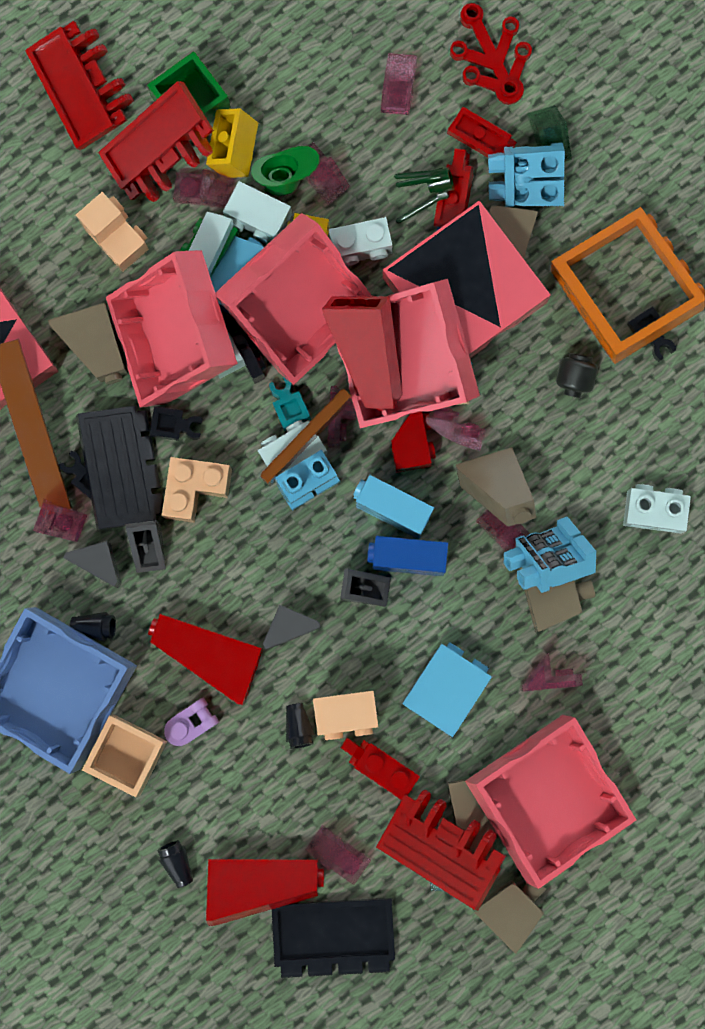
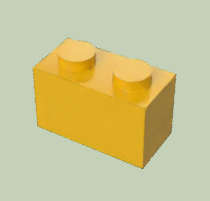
M241 108L216 110L213 124L214 131L211 134L210 140L213 153L207 157L206 165L224 178L249 177L259 123Z

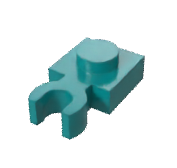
M283 377L286 384L284 389H276L273 382L269 383L272 395L280 399L272 404L284 431H287L286 428L296 421L301 420L304 423L308 420L311 421V417L300 392L292 394V383Z

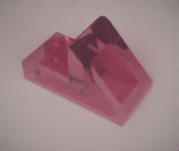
M312 142L308 146L317 151L320 156V163L317 169L305 179L329 206L346 192L350 185L332 157L327 158L315 143Z
M207 169L202 170V175L176 172L173 201L180 204L225 208L234 190V179Z
M331 386L330 401L340 391L337 386ZM352 402L329 424L328 448L340 449V442L346 441L347 424L341 423L342 420H358Z
M43 499L33 531L78 542L87 514Z
M486 510L475 521L505 552L516 548L517 537L523 535L526 537L530 534L521 524L506 526L489 510Z
M545 653L521 683L520 691L583 686L582 674H574L573 669L555 670L556 676L551 677L549 653Z
M323 824L305 849L328 870L332 869L353 885H355L371 862L369 857Z

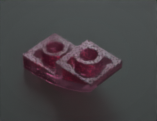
M388 53L381 100V113L410 114L417 55Z
M449 407L428 412L426 423L440 435L459 445L478 451L481 450L486 429H482L474 423L459 424V412H455Z

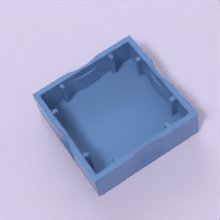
M25 608L4 646L0 659V733L21 741L35 754L69 774L81 770L137 665L39 608Z

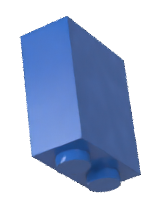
M375 536V543H369L367 563H373V570L444 576L446 573L448 542Z

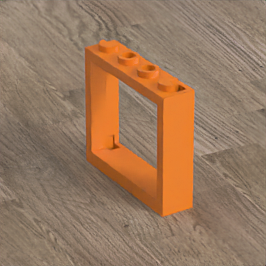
M641 207L551 261L553 276L614 364L700 313L705 308V289L700 283L693 281L686 262L683 259L678 260L673 253L674 247L671 241L666 236H661L653 216L649 213L646 215ZM638 226L685 292L689 301L621 342L570 266Z

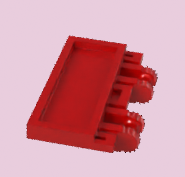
M72 21L65 27L60 26L27 48L25 52L76 149L82 150L128 121L122 110L132 104L134 100L131 94L128 93L109 104L106 100L123 89L125 83L122 78H117L97 90L98 87L107 82L97 63V60L106 55L107 49L105 45L99 44L81 54L80 51L98 40L100 35L96 29H91L71 41L72 38L81 33L77 23Z
M177 81L98 153L120 189L125 190L130 200H135L142 193L139 189L140 187L149 200L156 202L160 198V194L149 175H152L162 190L169 191L173 185L166 172L182 159L175 147H177L187 164L195 168L200 164V159L189 141L192 140L200 153L208 157L213 153V150L206 137L214 130L185 83Z
M423 790L416 800L404 795L376 848L473 910L478 911L501 870L500 866L506 857L501 852L493 849L488 860L485 859L493 842H495L497 833L491 829L488 830L474 852L470 847L480 830V822L473 820L467 829L463 830L443 818L437 829L435 827L442 817L447 803L442 799L436 801L424 821L420 818L431 799V793Z

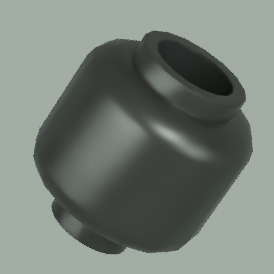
M570 353L569 357L563 358L560 361L556 383L559 387L565 389L564 395L581 398L582 393H589L593 390L598 367L592 362V357Z

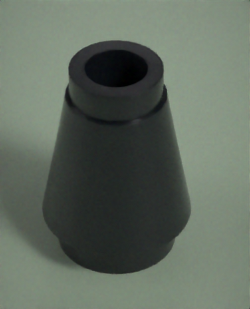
M107 612L78 617L73 616L70 620V627L89 638L106 641L107 639H113L115 636L116 619L114 615H109Z
M303 703L286 706V742H289L290 749L313 745L315 734Z
M179 840L167 843L157 850L159 862L177 888L184 887L193 882L186 848L184 845H181Z

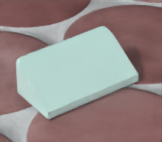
M211 212L206 213L189 251L202 250L209 275H211L234 226L233 219Z

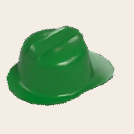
M309 146L292 147L275 154L263 156L255 161L251 168V175L257 183L263 185L266 193L285 196L294 192L301 180L310 176L317 169L320 163V156L315 149Z

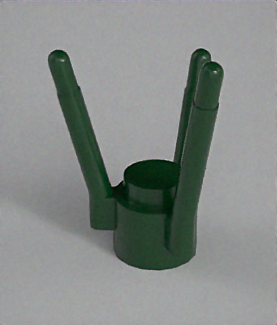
M449 167L394 175L395 179H408L397 182L396 187L398 188L427 183L429 192L437 194L397 218L396 223L399 224L436 202L449 198L448 191L454 190L453 177Z

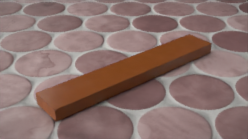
M16 339L1 343L0 385L42 517L71 510V502L20 340Z

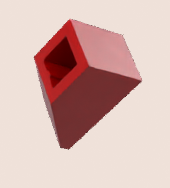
M422 411L411 413L391 440L396 473L431 467V459H436L433 441L428 442L426 431L431 430L428 413H422Z

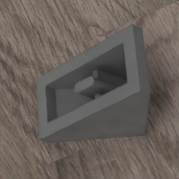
M156 520L126 524L136 572L166 569L161 524Z
M105 541L65 553L64 559L116 588L120 587L121 579L111 543Z
M345 569L340 599L342 601L386 607L391 578Z
M279 605L263 646L265 650L318 630L321 628V625L312 618Z

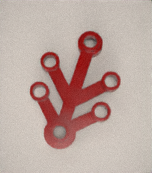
M468 3L461 10L460 21L464 27L473 30L484 54L468 49L465 42L458 40L452 43L450 56L456 61L465 60L493 70L497 79L481 75L477 67L468 66L463 71L462 80L468 86L477 85L494 91L497 99L504 104H515L522 98L524 93V86L520 81V76L525 62L531 57L532 47L527 42H519L515 46V61L508 74L503 63L512 38L518 33L519 21L515 17H507L503 20L502 35L496 49L482 22L483 9L476 3ZM474 10L477 16L469 17L467 12ZM512 23L515 25V29L508 30L505 25ZM456 47H461L464 52L456 54L453 50ZM524 48L528 51V54L520 55L518 50ZM473 72L476 78L470 80L466 77V74ZM507 85H511L514 87L515 91L512 93H508L505 91L504 87Z

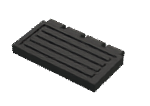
M136 406L78 413L76 419L97 531L125 527L126 524L157 520L156 516L162 514L164 500L162 493L152 494L151 490L161 488L157 465H146L147 461L156 459L152 437H141V433L150 431L147 411H136Z
M392 898L292 903L272 909L274 967H281V978L303 977V965H308V977L333 975L332 964H338L339 975L363 974L362 962H368L369 973L390 972L389 961L395 960Z

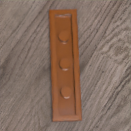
M341 389L261 473V478L265 483L271 486L276 480L275 477L283 473L352 401V396L345 389Z

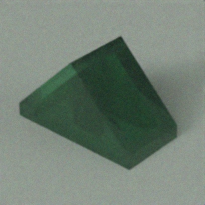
M554 105L527 113L537 147L551 146V143H563L565 150L564 162L572 160L567 122L557 107Z

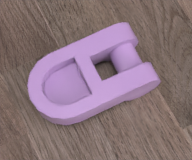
M204 697L172 717L166 723L164 735L170 744L175 746L188 744L219 723L215 715L212 716L207 709L208 703ZM194 714H197L202 721L197 727L194 726L190 719Z

